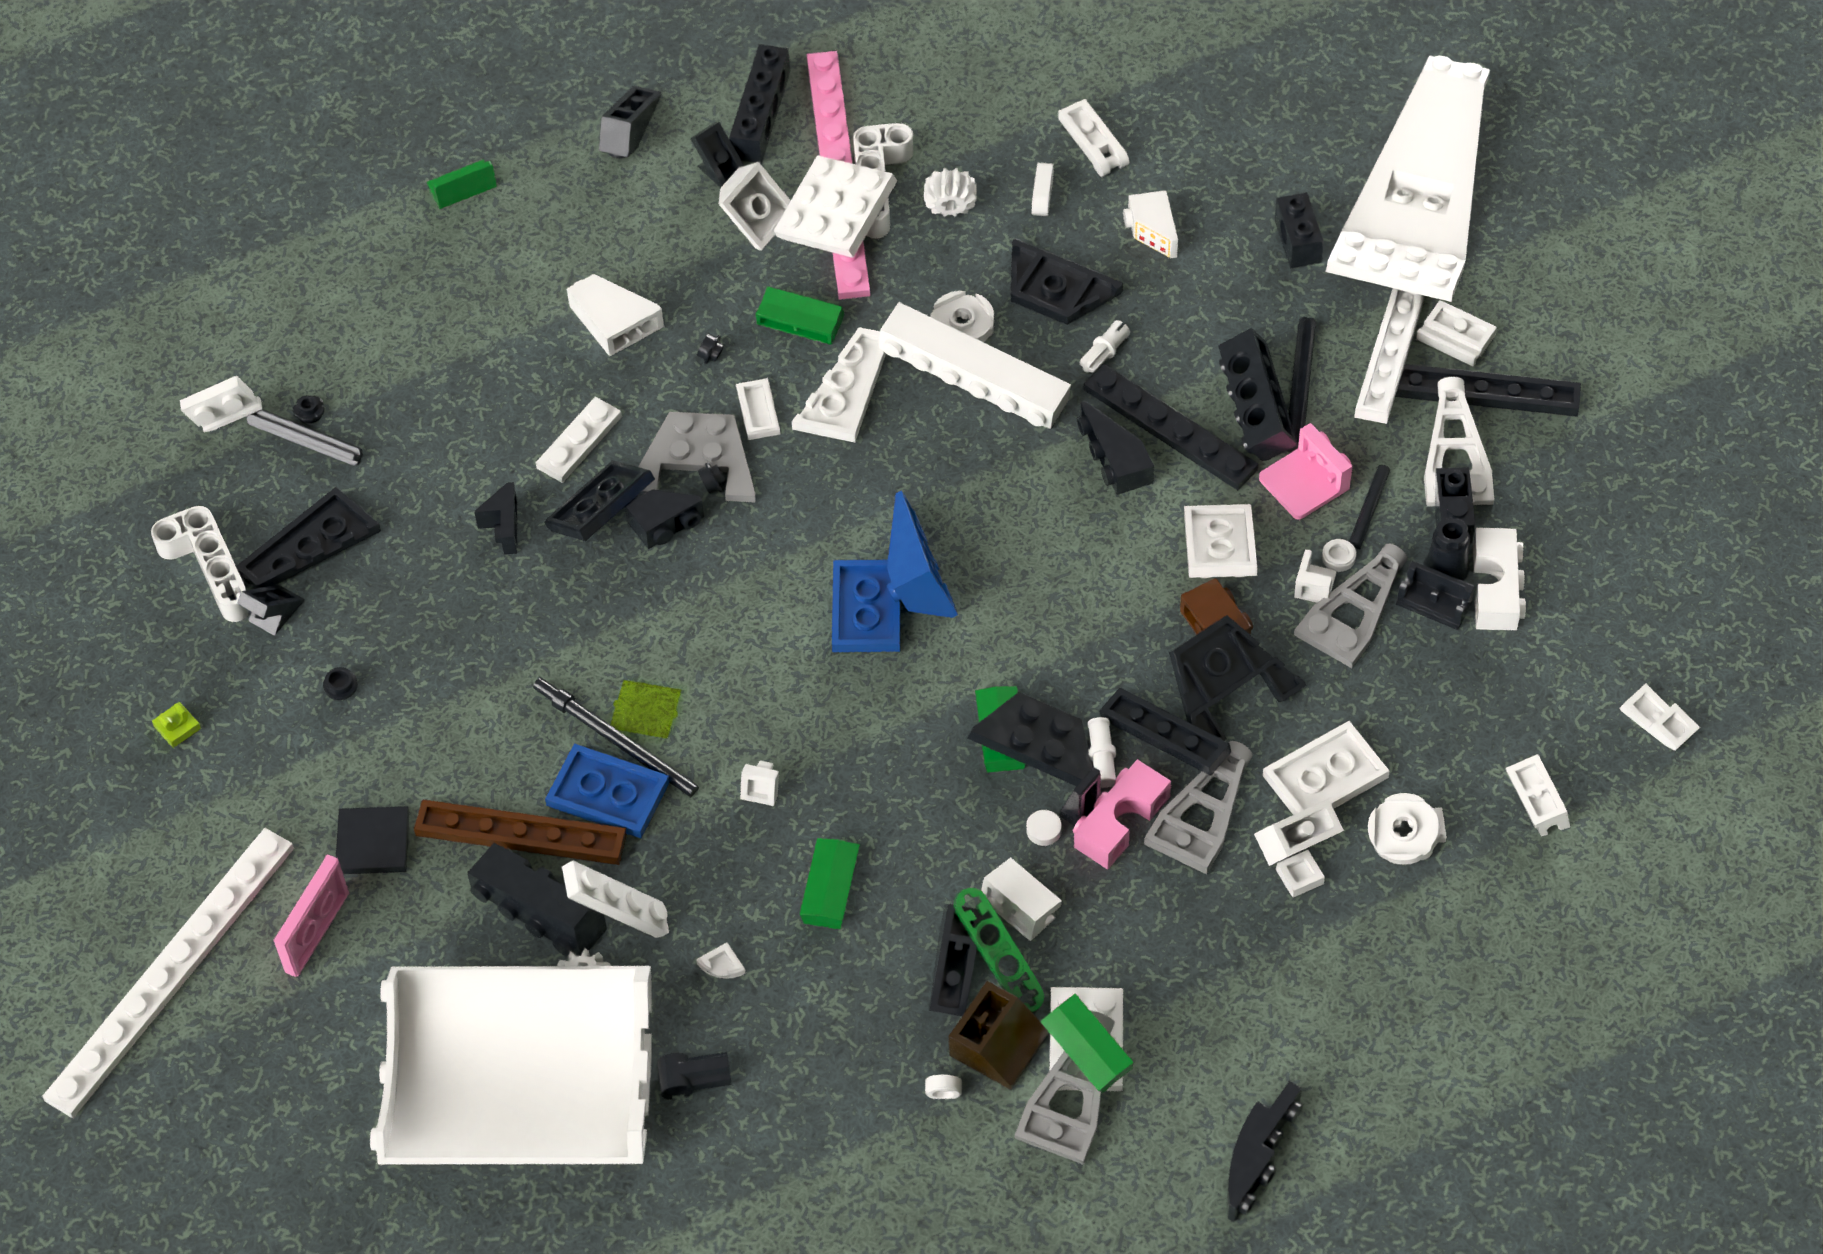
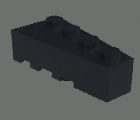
M493 843L467 872L471 886L470 891L478 900L484 903L489 900L496 904L499 912L504 917L512 921L515 918L525 923L526 929L533 936L539 939L545 936L553 942L552 944L555 949L564 956L568 957L570 951L576 954V957L581 956L583 950L586 948L589 951L607 930L604 914L568 898L565 883L563 885L560 884L551 871L543 867L538 868L536 871L533 870L527 859L496 843Z

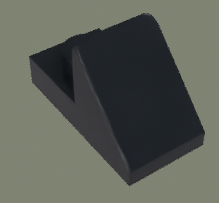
M720 122L712 123L690 138L703 160L697 167L720 188L738 168L744 166Z
M508 482L480 505L474 513L478 529L495 528L496 544L502 543L504 555L517 554V495L514 482Z
M280 585L241 591L237 604L248 609V614L250 615L249 622L275 636L305 599Z

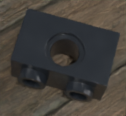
M1308 193L1276 198L1275 223L1290 268L1321 263L1324 240Z

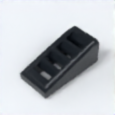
M1094 767L1082 779L1060 810V817L1074 826L1082 816L1087 817L1094 810L1095 802L1100 796L1101 774L1099 769Z

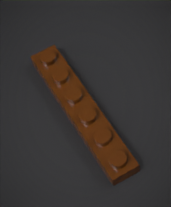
M422 799L414 827L415 835L419 837L489 847L496 843L510 850L620 865L627 837L626 828L424 799Z

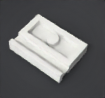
M1440 300L1425 320L1423 327L1417 331L1416 340L1468 365L1474 366L1477 358L1483 354L1495 337L1497 327Z
M234 376L180 400L181 411L198 427L202 426L204 432L213 431L262 409L261 399L255 397L254 392L238 376Z

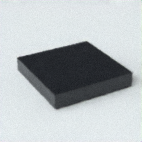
M408 806L339 809L336 858L339 860L343 875L407 872L410 814Z

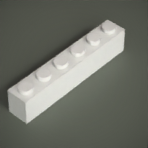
M900 302L880 329L879 348L884 350L889 356L905 360L918 370L934 374L950 385L961 387L977 398H983L998 405L1006 412H1012L1027 419L1035 426H1044L1051 429L1069 400L1071 384Z

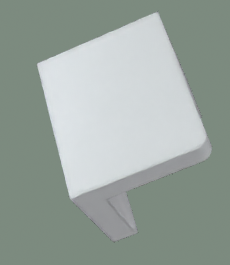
M1305 549L1296 579L1294 597L1318 603L1323 598L1328 599L1336 577V571L1311 565L1312 551Z

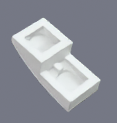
M1647 684L1643 685L1620 707L1624 714L1661 743L1675 751L1700 728L1676 703L1669 707Z

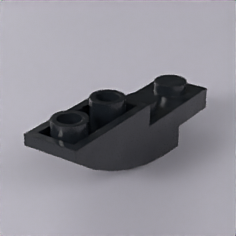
M1291 1081L1287 1083L1270 1108L1257 1101L1239 1133L1231 1159L1227 1191V1216L1232 1222H1235L1240 1213L1247 1215L1257 1199L1254 1193L1260 1185L1266 1187L1276 1173L1274 1150L1283 1137L1284 1132L1281 1129L1287 1121L1294 1123L1303 1108V1104L1300 1103L1302 1088Z

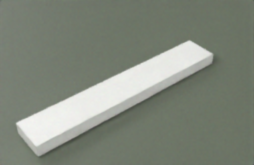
M1395 288L1392 289L1356 405L1354 418L1387 424L1425 295Z

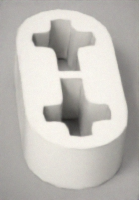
M1037 163L1032 215L1048 216L1054 164Z

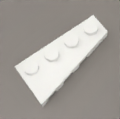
M860 327L857 329L838 356L836 365L832 370H828L823 377L821 386L806 401L804 410L793 419L792 430L855 443L886 355L884 350L879 348L880 331Z

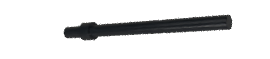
M541 677L536 680L533 688L551 700L552 706L560 712H568L647 768L669 775L670 784L690 798L698 791V785L575 701V696L565 689H557Z

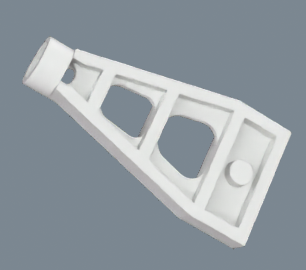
M1458 377L1441 379L1438 381L1439 403L1424 475L1426 505L1435 506L1436 468H1442L1445 451L1454 449L1466 450L1471 460L1470 478L1473 505H1493L1492 469L1465 398L1464 380ZM1461 419L1466 437L1444 438L1445 420Z

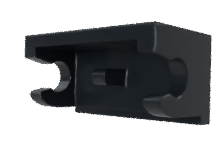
M1412 561L1408 567L1406 580L1401 581L1396 605L1458 630L1472 605L1475 586Z

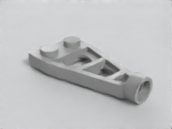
M1386 544L1371 562L1330 592L1328 598H1323L1316 603L1296 627L1294 636L1352 668L1371 643L1398 571L1407 561L1404 551L1394 544ZM1366 580L1381 587L1373 602L1354 592ZM1351 603L1364 611V617L1360 626L1357 629H1353L1331 617L1332 613L1343 604Z
M1236 741L1229 742L1232 752L1212 776L1201 772L1161 810L1144 838V845L1205 874L1208 873L1223 848L1242 775L1253 756L1248 747ZM1213 777L1229 784L1221 801L1202 792L1203 788ZM1194 804H1199L1214 811L1212 826L1206 832L1181 821V816Z
M1091 1011L1109 1034H1111L1115 1021L1102 1013ZM1064 1051L1028 1100L1014 1136L1017 1140L1084 1165L1097 1131L1101 1092L1095 1088L1090 1080L1085 1081L1067 1074V1069L1072 1059ZM1068 1085L1081 1090L1083 1093L1082 1113L1076 1119L1054 1112L1049 1107L1050 1100L1062 1086Z

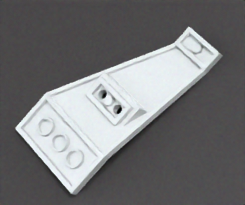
M1429 56L1328 259L1326 272L1451 302L1462 276L1466 260L1483 91L1488 81L1489 69L1482 68L1475 63L1463 64L1454 62L1445 56Z

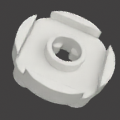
M954 291L943 295L934 304L931 318L983 343L993 334L994 311L989 301L983 296L976 294V297L966 295L965 291ZM961 316L962 319L969 318L967 323L960 324L957 323V317Z
M1410 793L1394 794L1384 799L1385 802L1373 810L1368 821V834L1379 856L1389 862L1402 865L1413 864L1429 858L1440 836V824L1433 808L1421 797ZM1402 821H1408L1409 827L1414 828L1405 837H1401L1400 833L1394 832L1395 827H1401Z

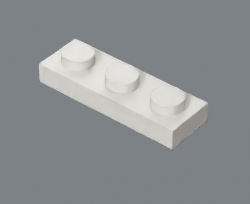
M595 396L537 460V469L563 483L621 419V411Z

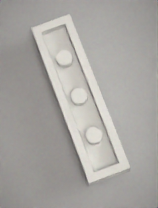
M571 861L562 866L568 898L653 937H662L669 933L666 919L667 910L662 901L576 861Z

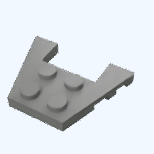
M669 412L638 466L650 470L655 480L637 496H642L652 489L658 490L662 469L698 471L706 466L705 463H709L711 467L717 464L721 472H728L725 492L726 501L755 502V490L735 416L728 414Z

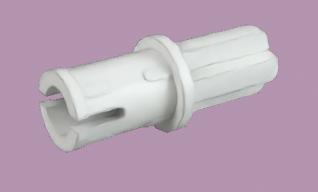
M1114 321L1103 336L1096 337L1093 341V347L1080 360L1083 371L1095 373L1107 358L1114 357L1116 348L1130 335V330L1126 324L1118 331L1117 329L1122 325V322Z

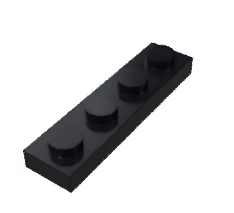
M1121 687L1099 710L1100 716L1109 719L1110 724L1210 776L1232 752L1230 743Z

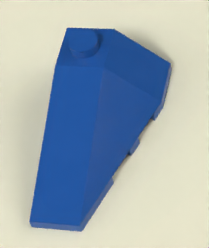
M901 490L895 495L887 570L891 582L887 584L888 590L895 602L901 600L910 612L953 618L958 613L946 583H943L938 572L940 568L927 545L929 543L918 517Z

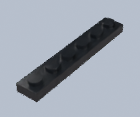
M1103 364L1084 383V391L1237 491L1258 470V463L1107 365Z
M1405 364L1395 397L1439 402L1438 381L1447 377H1458L1464 380L1465 398L1468 405L1578 417L1581 383Z

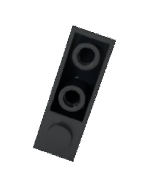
M1086 401L1081 402L1080 417H1077L1078 428L1082 436L1088 435L1091 441L1089 442L1090 453L1094 461L1100 460L1103 466L1101 467V474L1107 486L1112 485L1116 495L1153 484L1154 464L1143 442Z

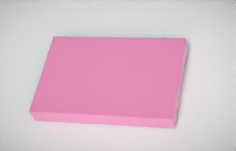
M327 854L274 939L285 973L294 977L300 975L349 895L338 858Z

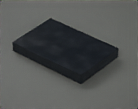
M612 460L545 519L544 523L552 532L587 541L651 484L655 478L650 470Z

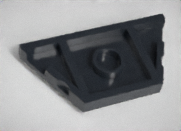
M1015 238L1012 241L1011 302L1068 325L1120 295L1123 291V282Z
M1020 692L975 725L967 737L969 740L1074 786H1077L1092 771L1082 719Z

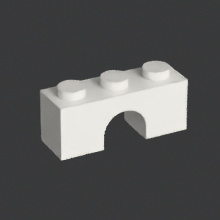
M1475 529L1473 541L1474 573H1488L1499 580L1494 584H1478L1475 597L1476 629L1517 630L1519 619H1525L1526 601L1525 598H1519V590L1524 589V570H1518V562L1523 560V543L1517 542L1516 529Z

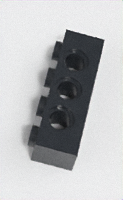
M758 45L729 136L730 142L741 161L759 162L762 164L790 75L789 48Z
M1250 328L1218 345L1222 357L1219 359V364L1229 381L1226 389L1236 405L1237 410L1234 411V416L1243 430L1244 436L1241 437L1246 451L1249 454H1255L1261 461H1266L1298 445L1267 341Z

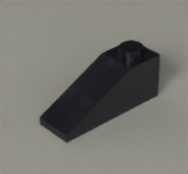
M632 86L602 115L599 151L609 153L614 158L629 157L638 148L662 92Z
M952 904L944 905L929 1011L963 1016L966 1012L977 946L956 914ZM962 906L964 911L971 910L977 918L970 921L972 927L982 920L983 915H980L977 909Z

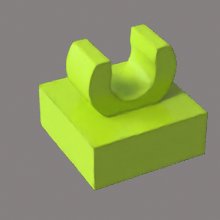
M180 702L174 704L170 709L152 720L155 729L172 748L201 729L199 722Z

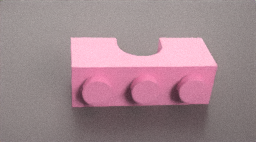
M1137 759L1129 769L1124 768L1118 774L1115 785L1108 793L1105 791L1098 797L1094 810L1087 817L1082 816L1077 821L1073 829L1074 848L1108 870L1129 846V829L1120 824L1116 819L1125 813H1136L1150 821L1170 798L1171 781Z

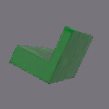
M484 159L427 181L428 189L439 209L497 187L493 165L490 161L485 162Z

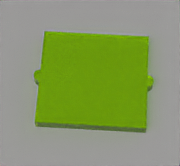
M623 680L618 700L613 702L615 710L610 725L620 731L668 739L673 719L678 717L676 709L682 691L681 689Z

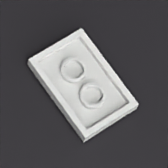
M1251 504L1184 506L1189 578L1257 576Z
M1348 721L1263 769V777L1294 815L1329 799L1334 809L1386 780L1389 777V770L1351 722Z
M1051 987V1012L1076 993L1090 1011L1102 1013L1115 1021L1110 1035L1123 1049V988ZM1050 1034L1051 1070L1064 1052V1049ZM1072 1060L1067 1069V1074L1088 1081L1089 1079ZM1123 1077L1106 1091H1122ZM1065 1085V1086L1060 1087L1058 1090H1079V1089H1076V1088H1073V1087H1071V1086Z

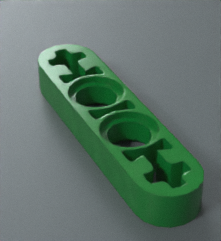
M977 888L961 890L954 899L955 912L1001 988L1020 998L1022 992L1019 987L1014 985L1010 989L1007 983L1018 980L1025 973L1027 979L1022 980L1021 983L1026 990L1034 989L1036 994L1032 997L1034 1003L1031 1006L1028 1003H1023L1031 1012L1038 1010L1044 1001L1043 989L988 898ZM966 894L971 898H979L980 902L976 904V909L980 915H984L986 911L990 915V918L979 921L974 927H972L970 921L976 920V916L971 910L964 911L962 905L966 903L964 898ZM987 924L994 925L999 931L998 941L993 945H986L980 939L981 928ZM1005 955L1013 956L1018 963L1017 971L1011 976L1003 975L998 968L1000 959Z

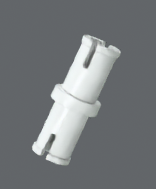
M1097 717L1088 721L1091 741L1089 757L1093 761L1094 767L1100 770V788L1113 787L1116 780L1114 766L1116 747L1111 743L1109 719L1104 717Z

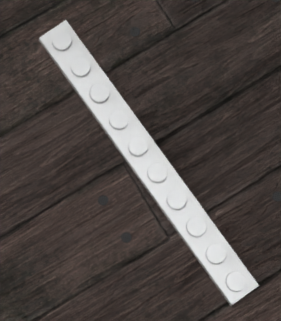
M266 828L261 831L42 1096L45 1102L71 1118L75 1117L294 850L291 842Z

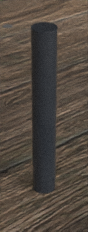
M1378 465L1349 542L1355 549H1361L1390 473V468L1386 465Z

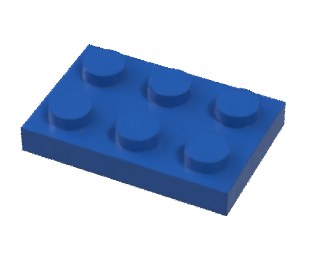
M833 560L832 652H900V600L895 602L887 587V584L891 582L887 570L888 560Z
M574 744L545 798L546 806L600 825L626 828L627 834L642 838L670 783L669 775Z

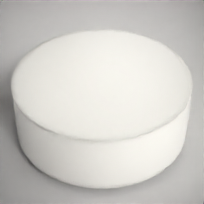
M1334 539L1325 544L1322 552V561L1327 568L1336 572H1342L1354 565L1356 550L1350 542L1343 539Z
M1039 810L1030 815L1027 820V835L1033 843L1047 846L1055 843L1060 838L1062 824L1057 814L1049 810Z
M952 1075L930 1076L925 1080V1094L932 1099L958 1098L962 1094V1080Z

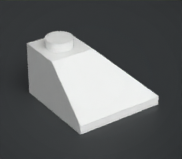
M756 162L738 168L720 188L719 205L756 249L762 250L775 235L773 231L791 200L762 165Z

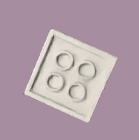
M817 155L773 232L777 237L790 242L853 258L894 188L897 179L892 173Z

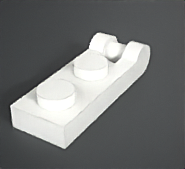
M1086 99L1058 111V119L1092 162L1094 169L1100 177L1109 174L1111 169L1117 166L1122 168L1129 165L1126 151ZM1109 152L1112 156L1105 158L1103 154Z

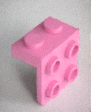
M1309 423L1300 429L1298 449L1262 470L1259 474V481L1295 519L1300 520L1350 489L1352 464L1345 454L1339 453L1331 445L1328 436L1324 432H1319Z

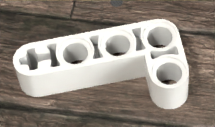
M900 123L859 128L854 133L855 164L885 172V164L907 162L913 156V133L911 128ZM888 198L866 235L870 238L884 237L890 231Z
M195 506L157 521L152 526L151 534L158 554L164 559L171 560L194 552L223 617L231 622H238L247 618L249 615L248 609L237 604L241 591H246V588L210 510L204 506ZM234 594L235 600L231 601L228 596Z

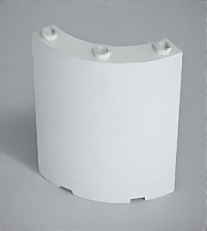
M651 966L391 967L387 980H382L381 1000L382 1002H387L386 1062H381L380 1082L384 1083L383 1097L377 1127L372 1128L370 1134L371 1150H377L378 1164H643L647 1140V1129H643L645 1116H649L652 1034H645V1029H649V1012H652Z

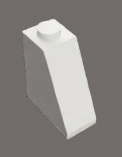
M595 274L584 280H579L573 286L567 288L571 309L609 356L664 327L662 309L658 304Z

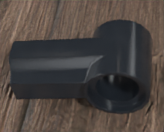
M727 1052L688 1057L684 1053H670L660 1057L657 1061L661 1095L667 1100H673L672 1096L683 1094L684 1097H689L695 1090L732 1085Z

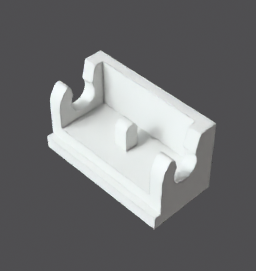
M1538 754L1506 768L1534 827L1538 829L1541 836L1548 835L1547 829L1553 825H1557L1560 830L1570 827L1567 810Z
M1009 858L984 877L981 889L994 910L1030 941L1055 919L1051 914L1061 906L1062 902L1061 899L1012 858Z

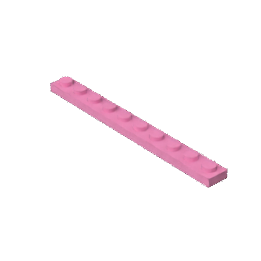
M837 51L807 54L819 154L822 157L852 164ZM863 242L853 258L833 253L839 300L870 296Z

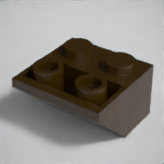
M986 981L949 1035V1056L1012 1090L1048 1037L1049 1032L1018 997Z

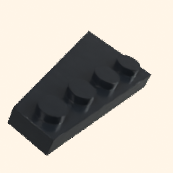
M335 487L240 562L236 568L240 577L254 589L274 586L381 532L380 524Z

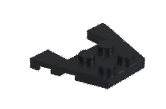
M1228 615L1221 617L1169 652L1187 722L1224 741L1227 738L1210 713L1209 707L1260 674L1279 703L1307 685L1299 676L1295 677L1284 667L1285 664L1277 657L1273 658L1260 647V643Z

